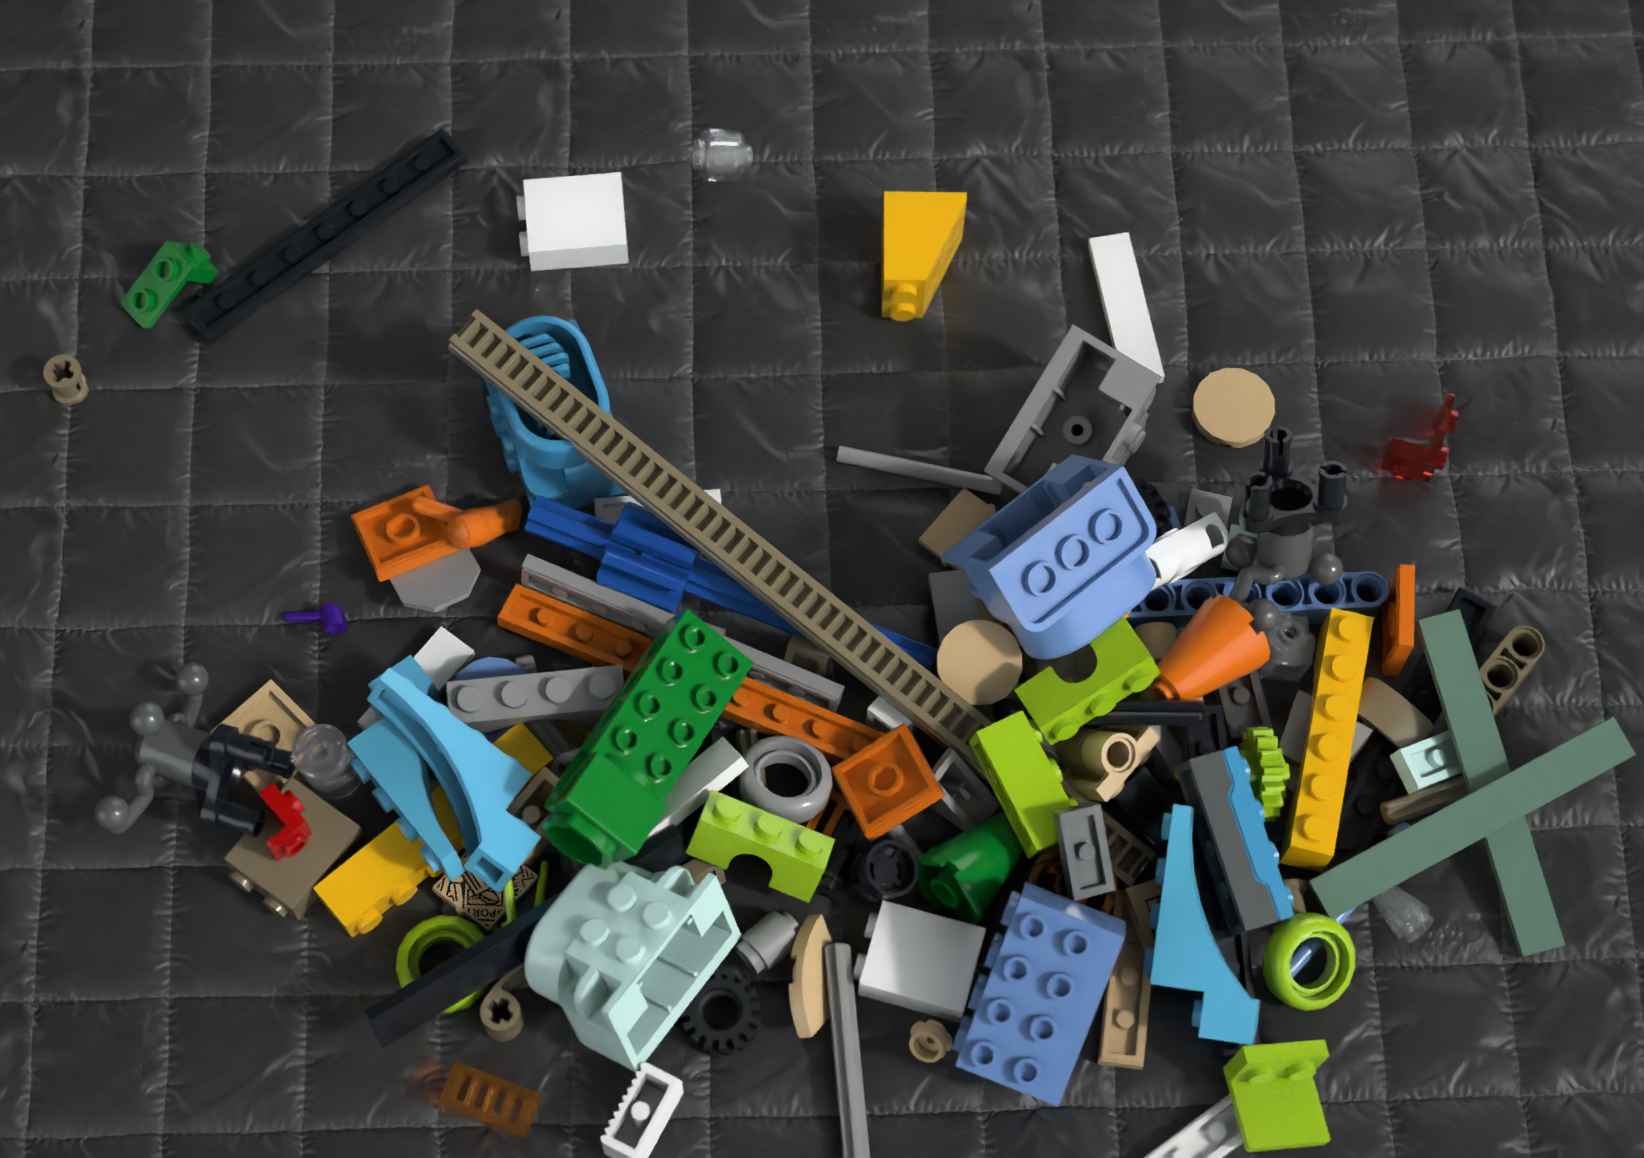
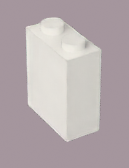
M621 172L523 180L524 195L517 196V209L519 220H526L527 231L519 232L521 256H529L531 271L629 263Z
M883 900L879 914L871 912L867 922L864 937L871 939L867 955L859 953L855 964L853 979L859 981L858 995L961 1023L986 928Z

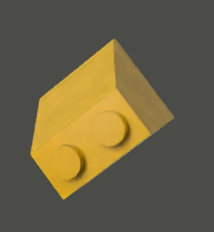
M884 191L881 229V317L892 318L896 321H909L913 318L923 317L962 240L967 192Z

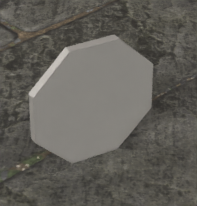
M459 549L455 553L390 578V582L405 607L437 612L469 597L481 569L470 549Z

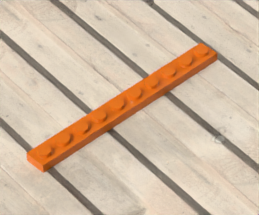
M517 583L497 617L498 625L596 666L622 665V674L625 678L629 677L654 640ZM746 676L720 715L745 727L756 729L757 732L770 737L775 735L793 736L809 742L824 755L826 760L835 764L840 763L886 734Z

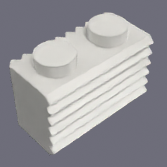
M647 1062L640 1064L641 1071H637L636 1079L631 1080L632 1087L627 1088L628 1094L622 1096L623 1103L618 1104L619 1111L614 1112L615 1119L609 1120L610 1127L605 1128L606 1135L600 1136L604 1154L611 1158H648L683 1094L681 1080Z

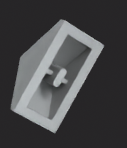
M947 748L932 769L946 796L928 807L963 831H966L989 819L1000 803L953 749Z

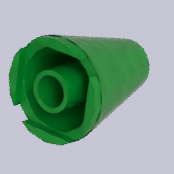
M1005 812L998 813L917 857L919 874L915 886L927 905L934 911L941 906L951 915L948 917L950 919L976 925L981 921L1025 852Z

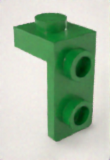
M166 241L122 298L121 305L142 328L150 329L187 281L210 284L220 271L209 261V253L200 245L193 242L185 244Z

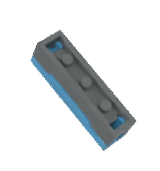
M1234 746L1189 759L1175 767L1186 804L1194 808L1193 825L1230 936L1233 937L1294 917L1292 911L1294 904L1293 896L1288 885L1282 881L1278 869L1279 854L1275 844L1268 839L1263 825L1265 821L1264 809L1260 801L1254 798L1249 783L1251 777L1250 768L1246 759L1240 756L1238 747Z

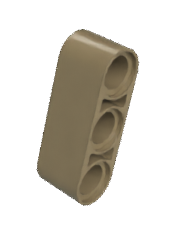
M1522 625L1512 629L1479 669L1494 717L1532 671L1545 649V641L1542 634L1531 626ZM1520 645L1524 647L1530 656L1518 655L1512 646ZM1487 676L1499 677L1504 682L1505 687L1499 688L1492 685Z

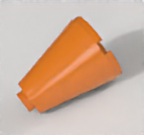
M1217 595L1213 599L1211 596L1208 600H1205L1157 665L1161 673L1154 678L1150 686L1154 698L1196 700L1261 668L1269 660L1270 648L1263 630L1256 635L1249 625L1254 619L1253 616L1238 602L1225 595Z

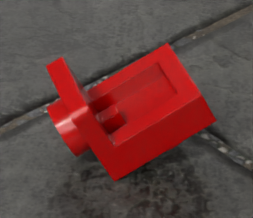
M272 783L260 792L259 795L265 808L283 827L280 832L266 843L274 859L280 861L285 856L289 858L299 853L308 843L307 838L312 835L307 821L301 815L305 808L298 798L289 789L282 793Z

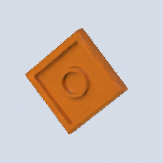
M429 484L350 515L379 582L459 551L448 538L447 522L415 512L411 507V501L416 496H423L436 501Z
M1400 564L1388 585L1389 594L1383 605L1382 613L1383 675L1398 676L1414 647L1415 565Z
M905 723L831 768V772L855 818L870 842L946 796Z

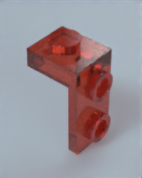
M1447 392L1439 410L1430 448L1391 438L1381 465L1382 470L1389 471L1393 476L1400 479L1411 480L1414 478L1428 483L1435 469L1443 470L1450 448L1443 445L1445 433H1453L1459 410L1452 409L1455 394Z

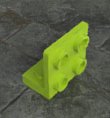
M1325 1039L1243 1046L1223 1067L1244 1148L1247 1152L1321 1146L1330 1141L1329 1131L1313 1079L1316 1069L1329 1057Z

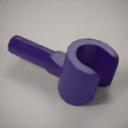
M333 603L325 604L319 610H313V612H286L285 614L287 623L322 622L323 632L326 634H337L347 629L345 613Z

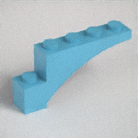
M411 655L391 668L399 675L410 679L416 688L432 700L444 705L434 682ZM382 675L368 684L371 692ZM370 703L379 721L347 742L355 758L349 764L363 784L371 780L376 786L372 793L384 811L388 813L394 809L400 818L395 820L407 840L411 843L417 838L422 844L423 848L419 850V853L430 869L436 872L441 868L452 882L466 872L456 850L439 825L432 801L429 764L400 729Z
M389 667L366 700L388 717L413 743L429 764L444 789L457 818L468 861L463 867L500 893L541 839V836L531 830V827L525 821L515 818L506 811L507 807L532 776V773L522 767L517 759L506 755L487 741L481 732L471 729L451 714L446 706L435 702L416 688L410 679L399 675Z
M1173 804L1172 814L1164 813L1161 840H1168L1166 858L1159 857L1157 862L1155 884L1163 885L1161 902L1152 903L1149 928L1157 930L1155 948L1147 947L1144 974L1151 975L1150 984L1204 992L1203 1000L1195 999L1192 1014V1027H1199L1198 1037L1255 1045L1261 999L1251 998L1224 960L1210 931L1201 905L1194 871L1192 842L1194 808Z

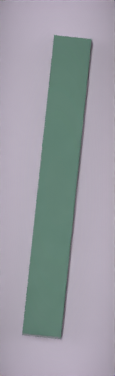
M1460 609L1420 619L1416 622V626L1467 790L1471 794L1510 773L1511 770ZM1524 815L1483 838L1520 958L1565 945Z
M1613 716L1308 881L1307 884L1325 916L1335 919L1636 754Z

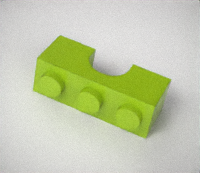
M1125 617L1089 643L1097 657V666L1093 674L1086 680L1079 683L1065 682L1049 666L1014 689L1050 746L1058 741L1071 738L1082 725L1096 716L1106 715L1114 709L1117 702L1133 692H1140L1146 689L1153 682L1154 678L1160 675L1161 672L1151 654Z
M711 789L686 854L727 870L730 861L737 855H756L764 859L772 869L773 873L768 887L809 903L825 871L835 839Z

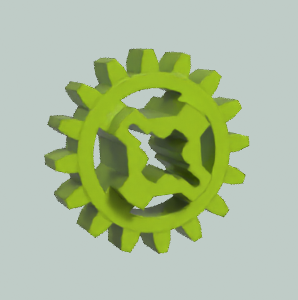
M1246 728V732H1242L1243 743H1239L1238 750L1240 756H1243L1249 765L1251 773L1249 783L1254 798L1260 801L1264 809V822H1274L1275 818L1280 817L1279 807H1283V800L1286 798L1287 780L1290 779L1289 764H1286L1283 758L1282 748L1278 747V737L1273 736L1272 728Z

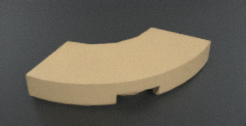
M822 914L809 915L798 931L791 953V958L796 959L792 971L793 983H789V1000L794 1026L799 1038L813 1037L830 1017L824 948L829 944H833Z

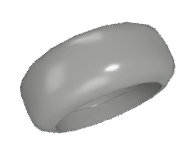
M775 735L758 740L745 751L743 759L749 767L737 776V792L744 803L797 824L813 819L824 809L833 787L831 767L824 755L809 742L793 736ZM787 763L797 767L804 773L808 780L809 788L799 796L781 797L773 794L764 786L760 779V772L768 765Z

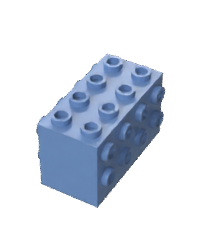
M1025 882L1021 893L1012 890L1001 920V924L1008 926L1005 935L996 932L984 964V966L992 969L989 976L979 975L968 1008L975 1010L972 1018L966 1015L963 1016L951 1050L959 1052L955 1066L1059 1107L1125 939L1126 921Z

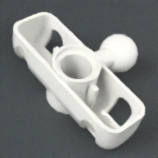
M1216 512L1181 530L1178 527L1154 540L1149 549L1145 551L1156 571V580L1152 590L1165 583L1172 584L1194 571L1202 563L1225 551L1229 544V535L1224 523Z

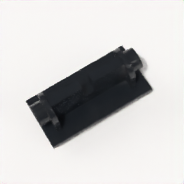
M845 809L831 836L835 841L825 871L816 890L845 904L850 897L843 881V871L848 859L856 852L878 843L880 839L878 837L870 842L864 835L853 812Z

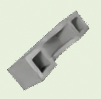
M622 665L446 682L447 707L451 714L471 729L478 730L482 734H493L507 726L535 720L561 719L574 721L580 725L598 723L624 684Z

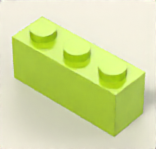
M1023 710L977 731L968 742L1028 859L1058 845L1053 811L1077 806L1078 803L1073 797H1067L1061 785L1063 776L1058 764L1053 758L1048 759L1040 743L1043 742L1039 727L1033 719L1027 720Z

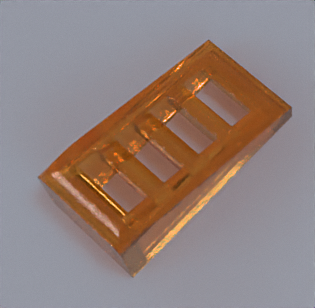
M454 1062L441 1094L439 1106L442 1111L526 1139L542 1095L473 1067ZM465 1080L471 1082L464 1102L457 1100V1097ZM481 1087L488 1088L489 1090L482 1108L474 1107ZM500 1092L506 1094V1098L499 1116L491 1113ZM516 1098L524 1100L518 1119L514 1123L508 1119Z

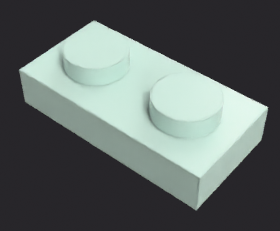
M1449 731L1404 747L1389 755L1409 795L1462 774Z

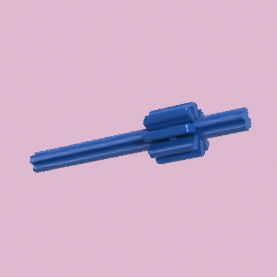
M537 495L534 504L530 508L524 531L601 560V566L595 580L600 586L633 597L673 615L677 613L682 598L687 593L790 634L807 638L716 564L701 558L700 552L643 506L627 502L615 524ZM870 623L930 672L938 649Z

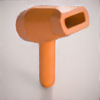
M416 496L411 501V507L415 512L447 522V535L453 546L462 550L485 545L505 533L517 531L522 514V506L515 499H508L497 505L462 510L423 496Z

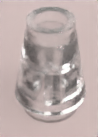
M1397 885L1371 898L1373 904L1397 938L1403 937L1408 943L1417 940L1423 935L1434 920L1428 913L1429 907Z

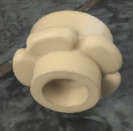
M928 1020L926 1023L918 1021L910 1030L912 1035L909 1041L910 1050L916 1058L923 1062H936L945 1056L946 1051L952 1048L951 1035L947 1033L941 1023L935 1020Z

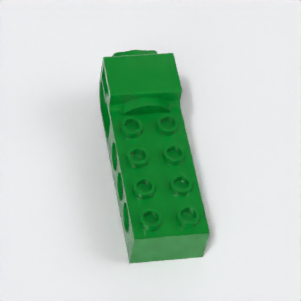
M688 609L667 620L549 794L545 802V809L551 814L542 826L543 833L549 842L574 862L583 866L592 863L603 870H606L612 861L618 863L635 856L666 810L667 805L663 803L754 662Z

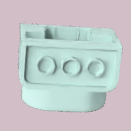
M612 861L606 870L588 863L576 874L536 925L526 949L524 961L525 976L533 991L562 1006L578 1040L582 1044L637 1072L640 1069V1064L647 1060L742 935L717 876L710 872L697 885L694 883L688 870L681 866H673L667 871L652 874L641 867L629 865L623 861L618 863Z

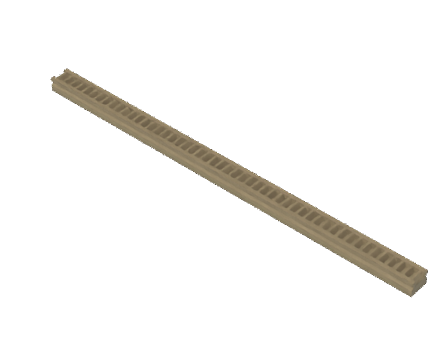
M478 309L471 314V319L462 329L450 337L448 345L450 352L505 396L513 400L516 405L541 423L546 429L554 432L555 436L560 440H570L576 448L577 454L946 750L947 748L953 749L973 772L990 784L968 741L977 731L994 724L991 720ZM1063 779L1061 785L1068 798L1073 797L1078 805L1092 802ZM1102 810L1110 861L1115 873L1117 887L1125 890L1134 884L1136 878L1154 858L1156 853Z

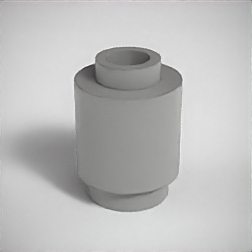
M772 910L740 937L741 942L735 946V950L753 973L758 974L763 969L769 971L792 952L796 936L801 927L787 911L780 914L776 910Z

